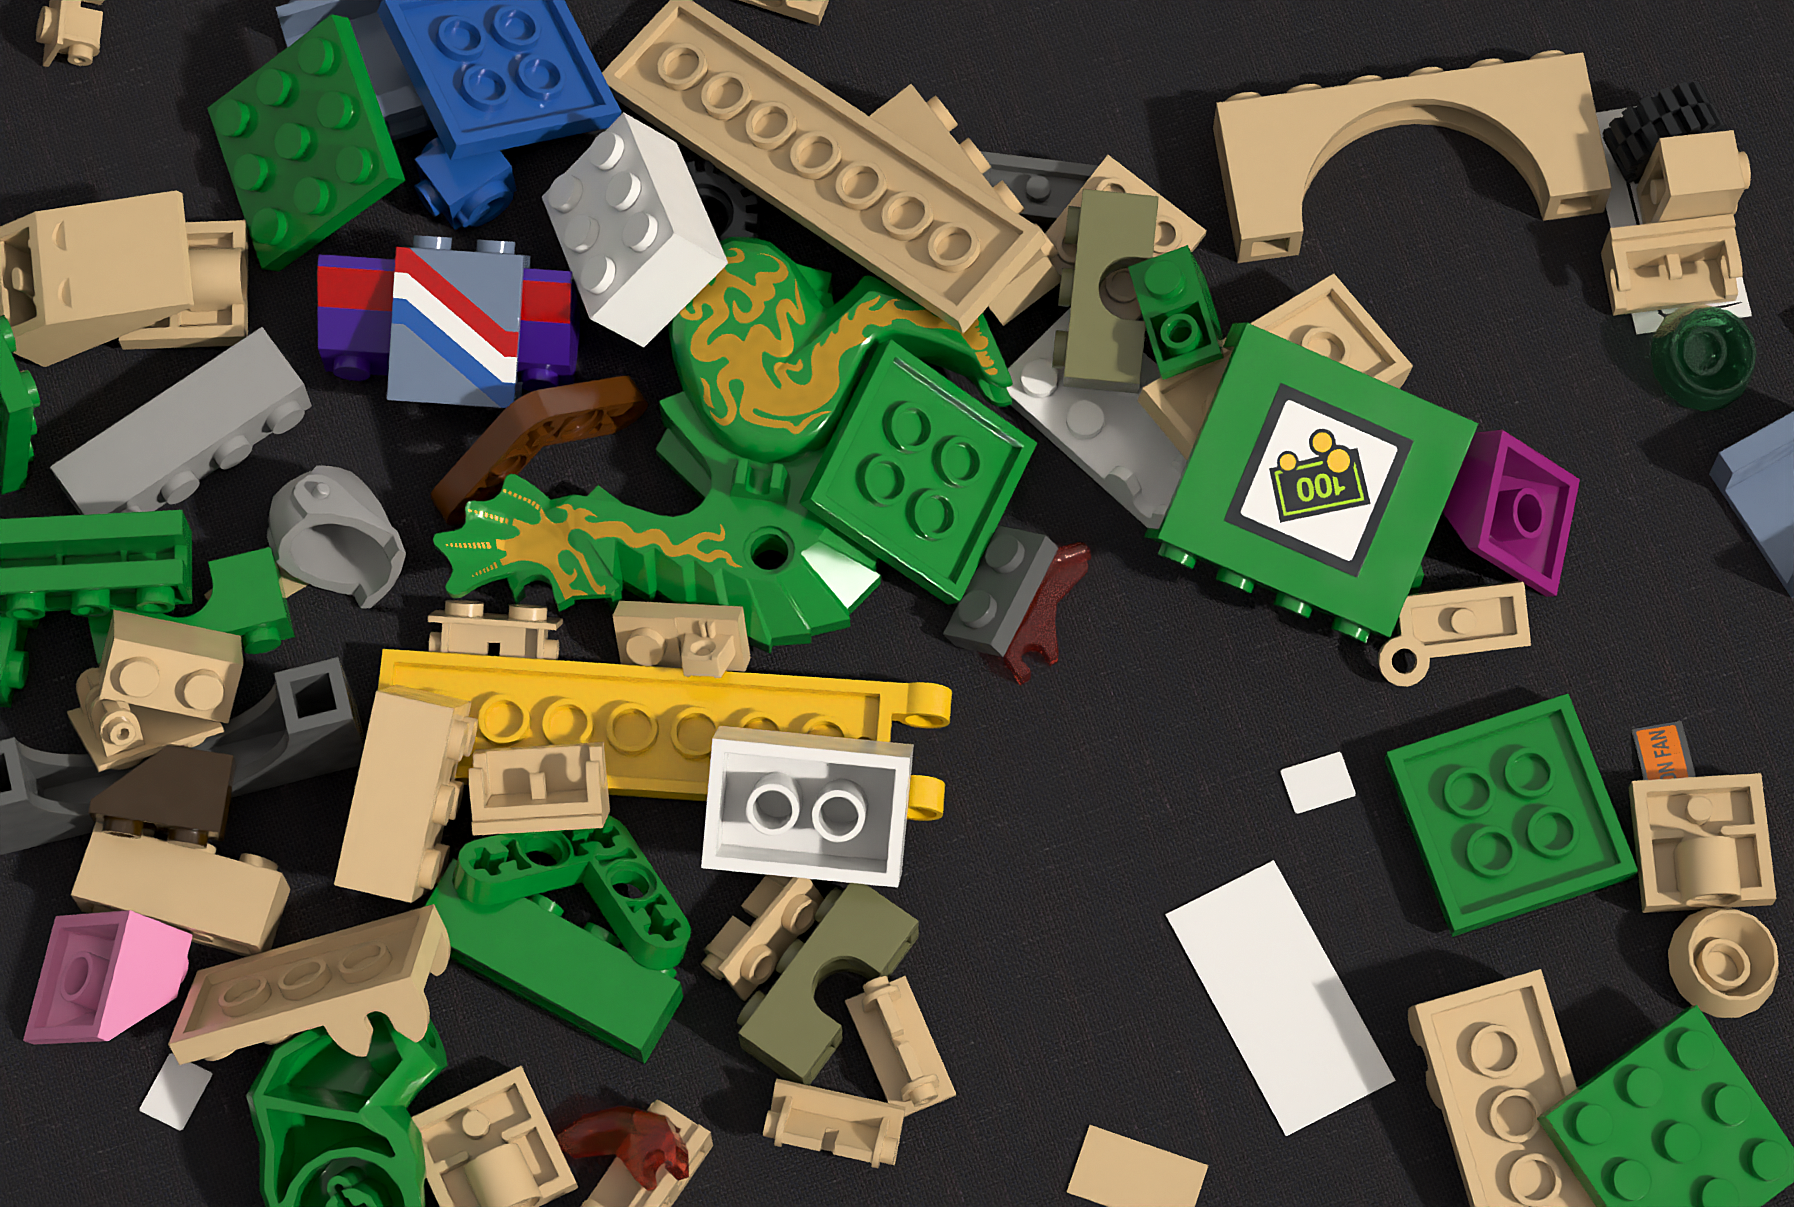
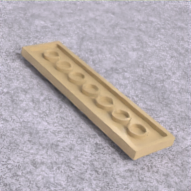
M669 0L602 72L617 101L706 161L713 163L715 167L963 334L1046 243L1042 230L692 0Z

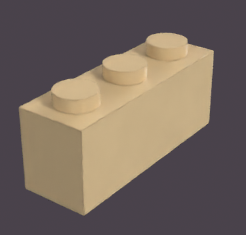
M95 823L71 893L81 911L86 913H102L131 910L192 934L191 942L246 957L271 950L291 890L283 873L277 871L278 865L276 863L247 853L241 854L239 861L215 854L217 849L207 843L206 849L170 844L167 841L153 838L155 832L147 829L142 830L140 839L113 836L102 832V823Z

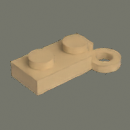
M1513 581L1408 594L1397 620L1399 635L1387 640L1378 653L1377 664L1380 673L1387 681L1397 686L1408 687L1417 684L1425 677L1429 669L1430 658L1531 646L1524 582ZM1400 649H1409L1415 656V664L1409 672L1399 673L1393 668L1392 657Z

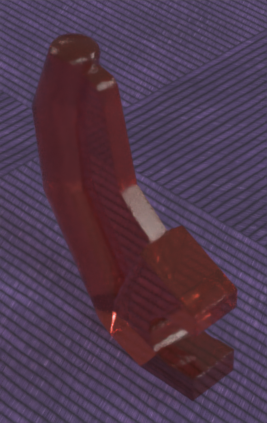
M1084 542L1058 547L1003 657L1004 663L1020 686L1031 679V671L1022 661V656L1026 652H1040L1049 666L1058 662L1059 653L1055 626L1057 603L1088 571L1087 561L1091 559V552Z
M624 1105L586 1113L560 1131L556 1136L561 1151L567 1152L573 1158L614 1154L622 1160L634 1179L647 1191L656 1188V1172L664 1163L665 1169L678 1181L689 1177L688 1149L673 1122L668 1116Z

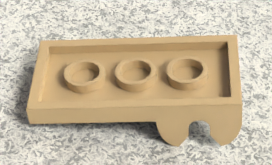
M1335 274L1330 275L1250 323L1398 389L1402 387L1413 367ZM1223 348V359L1164 380L1162 377L1142 388L1137 400L1186 460H1188L1232 354V351Z
M433 904L198 970L168 1045L179 1065L200 1059L216 1061L230 1055L236 1049L262 1042L269 1045L278 1044L289 1039L295 1033L324 1025L331 1038L342 1049L355 1056L364 1057L368 1054L373 1033V1027L368 1020L367 1014L374 1011L386 1014L396 1031L416 1043L424 1037L430 1020L429 1005L424 993L429 972L435 976L442 974L450 958V940L445 925Z
M1539 969L1411 1006L1408 1010L1411 1035L1425 1053L1428 1064L1426 1085L1433 1102L1442 1110L1470 1207H1596L1537 1120V1117L1577 1089L1542 970Z

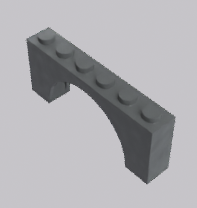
M339 657L274 673V685L271 691L259 703L229 720V723H222L224 732L207 737L201 744L190 748L234 756L236 771L231 798L360 766L365 737L357 703ZM15 737L0 741V855L93 832L96 822L93 821L88 813L91 799L153 755L145 757L139 764L127 769H108L98 772L89 754L43 752L24 746Z

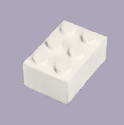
M624 112L606 131L595 138L592 145L564 174L557 177L550 189L542 196L589 318L642 347H645L728 264L677 143Z
M719 726L712 738L701 868L898 887L903 866L914 745Z

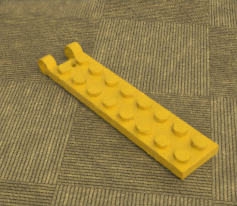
M382 649L378 690L393 685H401L471 701L468 717L478 719L475 742L470 756H462L461 761L458 762L455 780L464 782V785H469V768H474L473 753L478 749L604 742L609 795L707 801L712 738L719 726L890 742L892 721H900L905 725L917 728H941L949 725L952 690L948 687L925 682L896 683L725 671L721 678L692 675L686 677L684 676L683 668ZM911 775L907 812L908 820L930 821L940 819L943 816L945 783L942 780L929 776Z

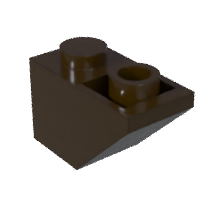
M167 745L92 798L88 813L93 821L103 823L102 832L105 834L140 839L143 829L169 833L167 842L170 844L206 849L208 839L224 841L236 771L234 756Z

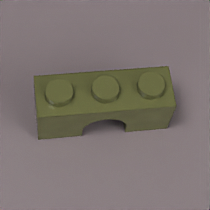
M1083 189L1081 207L1068 206L1065 244L1077 245L1075 269L1062 268L1058 306L1071 307L1068 331L1056 330L1052 368L1064 369V387L1139 394L1146 329L1145 322L1122 319L1110 313L1100 299L1099 288L1105 278L1111 273L1153 258L1159 196Z
M849 883L844 891L835 887L826 896L814 916V919L820 923L806 943L796 939L789 946L776 967V971L781 974L780 978L767 995L760 990L757 991L745 1005L737 1019V1023L742 1026L739 1032L741 1048L787 1081L810 1086L843 1041L842 1025L823 1013L814 1001L815 992L822 981L838 972H854L862 975L869 981L882 976L889 978L919 937V921L866 884Z

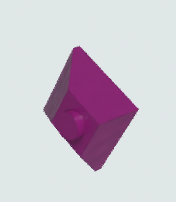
M1504 430L1474 433L1442 512L1469 550L1518 580L1523 581L1526 585L1544 596H1557L1580 479Z

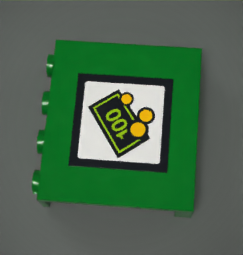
M1250 323L1232 324L1223 348L1232 351V354L1159 529L1148 528L1144 537L1162 544L1157 555L1169 561L1193 569L1198 559L1219 568L1215 579L1230 587L1251 594L1256 584L1277 593L1273 604L1286 611L1308 619L1312 609L1335 618L1331 629L1340 634L1366 643L1370 633L1391 637L1479 423Z

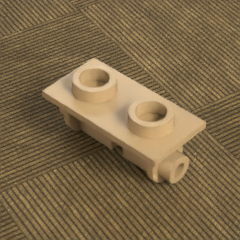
M50 0L49 7H42L37 23L36 41L45 44L43 66L49 67L57 53L68 54V62L74 65L87 66L92 63L93 56L98 55L100 51L103 12L81 7V1L102 5L104 0Z
M446 600L445 610H435L428 615V622L442 623V632L430 633L429 652L488 656L489 643H500V657L558 660L559 640L548 639V630H557L562 625L563 618L547 617L546 606L509 605L508 615L483 613V602Z
M765 874L763 880L741 905L745 912L756 918L751 926H748L732 916L713 941L705 947L704 951L707 956L701 963L702 967L719 980L724 977L740 999L746 1001L756 987L764 983L772 975L778 960L796 938L812 926L815 921L814 916L824 898L810 879Z
M887 976L875 978L863 985L864 993L845 1000L888 1103L906 1107L904 1117L956 1096L954 1087L906 976L891 982L888 981Z
M776 1079L771 1111L769 1110L766 1116L763 1136L775 1139L774 1146L782 1147L784 1143L816 1151L823 1149L832 1151L834 1155L872 1163L871 1167L878 1169L880 1162L895 1165L906 1107Z

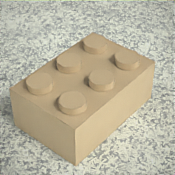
M393 685L376 691L335 877V886L412 903L432 890L435 883L440 882L446 872L450 855V846L441 844L444 826L447 825L449 819L456 820L464 791V782L455 780L457 766L462 756H470L477 732L478 719L468 717L471 701L401 685Z

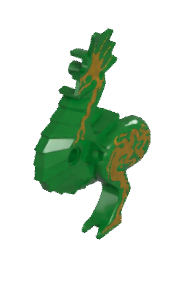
M729 237L720 241L728 264L667 324L673 360L683 392L659 401L662 424L666 431L656 447V454L703 500V503L690 513L676 517L662 516L625 505L599 485L588 496L574 494L551 500L530 482L518 475L509 474L504 480L500 494L494 499L488 501H469L465 505L466 523L461 529L437 533L434 536L435 548L448 559L452 566V575L446 584L447 593L452 598H461L482 585L507 578L516 604L526 597L524 585L533 581L546 582L553 589L555 603L559 612L574 605L575 600L605 598L614 612L618 602L623 601L621 591L624 588L647 602H654L659 598L665 603L743 607L748 644L769 654L773 646L811 644L812 636L849 628V615L881 584V575L876 572L881 559L799 504V501L879 343L891 339L921 361L943 367L967 377L975 384L981 396L992 405L1006 407L1012 404L1007 387L1012 386L1013 381L983 313L963 334L892 285L870 275L864 276L842 300L834 305L832 298V273L795 264L794 261L768 241L753 237ZM769 550L778 551L787 558L782 566L773 570L761 569L753 561L757 555Z

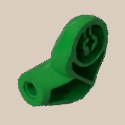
M378 1011L367 1014L368 1020L373 1027V1033L368 1054L364 1057L355 1056L342 1049L331 1038L324 1025L295 1033L289 1039L274 1046L246 1095L253 1126L260 1144L259 1190L266 1207H425L424 1183L427 1172L422 1134L406 1109L417 1093L448 1066L446 1051L431 1019L429 1020L424 1037L415 1043L396 1031L386 1014Z

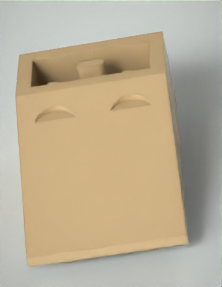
M177 190L35 211L0 226V316L5 315L12 328L16 342V352L13 353L43 367L194 307L183 194Z

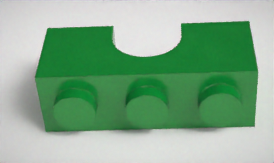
M267 547L209 561L208 564L213 583L212 594L207 604L199 612L191 616L177 618L163 613H143L136 610L135 607L110 608V612L103 616L88 617L99 667L113 610L240 635L242 650L247 654H260L274 650L281 645V640L295 637L280 569L274 558L272 548Z

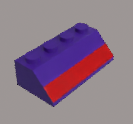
M319 254L317 265L318 350L325 371L333 372L334 375L342 379L354 381L366 380L370 378L371 374L388 375L395 259ZM524 268L517 382H523L522 388L527 391L533 392L540 389L574 384L581 316L572 271Z

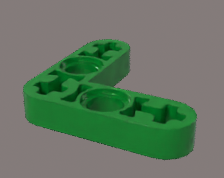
M608 815L603 828L499 834L471 841L465 844L459 852L452 883L458 894L472 903L493 905L583 883L629 955L638 964L654 970H669L677 966L683 959L691 933V927L687 918L627 828L610 815ZM530 851L547 853L556 860L557 864L553 866L538 865L532 862L526 856V853ZM618 883L633 885L643 893V897L634 899L624 897L618 894L612 885Z

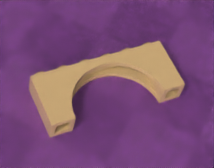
M1550 50L1538 53L1529 60L1504 63L1501 59H1485L1472 64L1469 68L1444 71L1438 67H1426L1412 72L1408 77L1383 80L1380 76L1368 75L1356 78L1347 85L1322 88L1318 84H1303L1291 88L1284 94L1262 97L1255 92H1244L1229 97L1225 102L1217 103L1213 130L1237 262L1243 263L1299 255L1303 236L1302 202L1319 170L1334 154L1352 141L1368 133L1398 125L1422 124L1447 127L1471 135L1490 145L1513 164L1523 176L1534 194L1543 221L1603 213L1612 186L1584 53L1565 55L1562 51Z

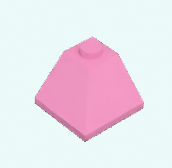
M131 910L56 916L23 1041L35 1045L109 1041L177 998L180 984L183 982L188 971L189 962L187 956L193 935Z

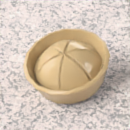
M1705 908L1689 915L1674 931L1668 950L1670 975L1679 993L1691 1005H1697L1702 1012L1717 1018H1739L1759 1009L1772 994L1778 976L1777 945L1769 929L1756 917L1733 908Z

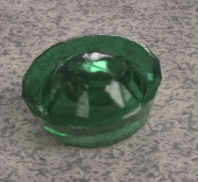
M1695 304L1680 307L1663 319L1654 333L1650 356L1655 377L1670 397L1685 407L1709 411L1725 408L1742 396L1752 380L1757 352L1753 335L1743 320L1728 310L1705 304Z

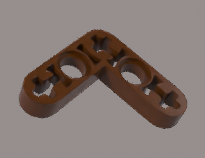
M619 376L530 392L511 403L435 486L430 498L448 525L466 522L465 505L469 501H488L494 499L500 494L506 476L509 474L518 475L543 446L616 433L643 415L647 409L648 402L630 376Z

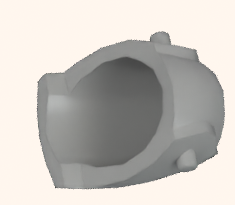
M316 466L312 471L304 473L288 482L273 496L268 517L267 539L269 546L272 548L276 563L290 575L315 587L353 595L360 608H371L393 587L403 567L406 556L405 549L398 531L391 526L381 503L369 487L353 472L339 467Z

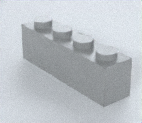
M261 327L50 466L61 489L80 515L155 511L166 503L176 504L188 498L198 488L199 481L218 468L229 469L242 462L252 451V446L272 432L274 434H281L293 428L301 421L305 410L312 405L304 383L263 327Z

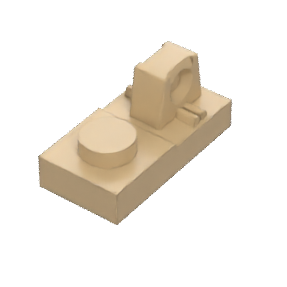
M619 601L613 614L619 657L622 665L683 668V673L686 677L692 675L721 678L725 671L745 672L751 658L743 607Z

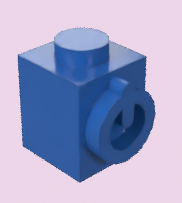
M438 136L430 141L423 149L421 155L415 159L420 182L414 186L417 195L433 217L443 213L454 230L461 226L467 227L470 225L477 227L493 220L509 206L513 200V193L517 191L512 166L500 150L450 160Z

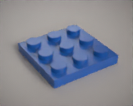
M381 0L377 13L450 160L606 129L622 113L565 0Z

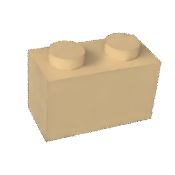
M1734 130L1659 138L1636 188L1643 224L1736 213L1741 195L1750 186L1751 172L1747 154L1744 151L1738 152Z
M113 610L99 667L100 698L229 723L243 668L241 636Z

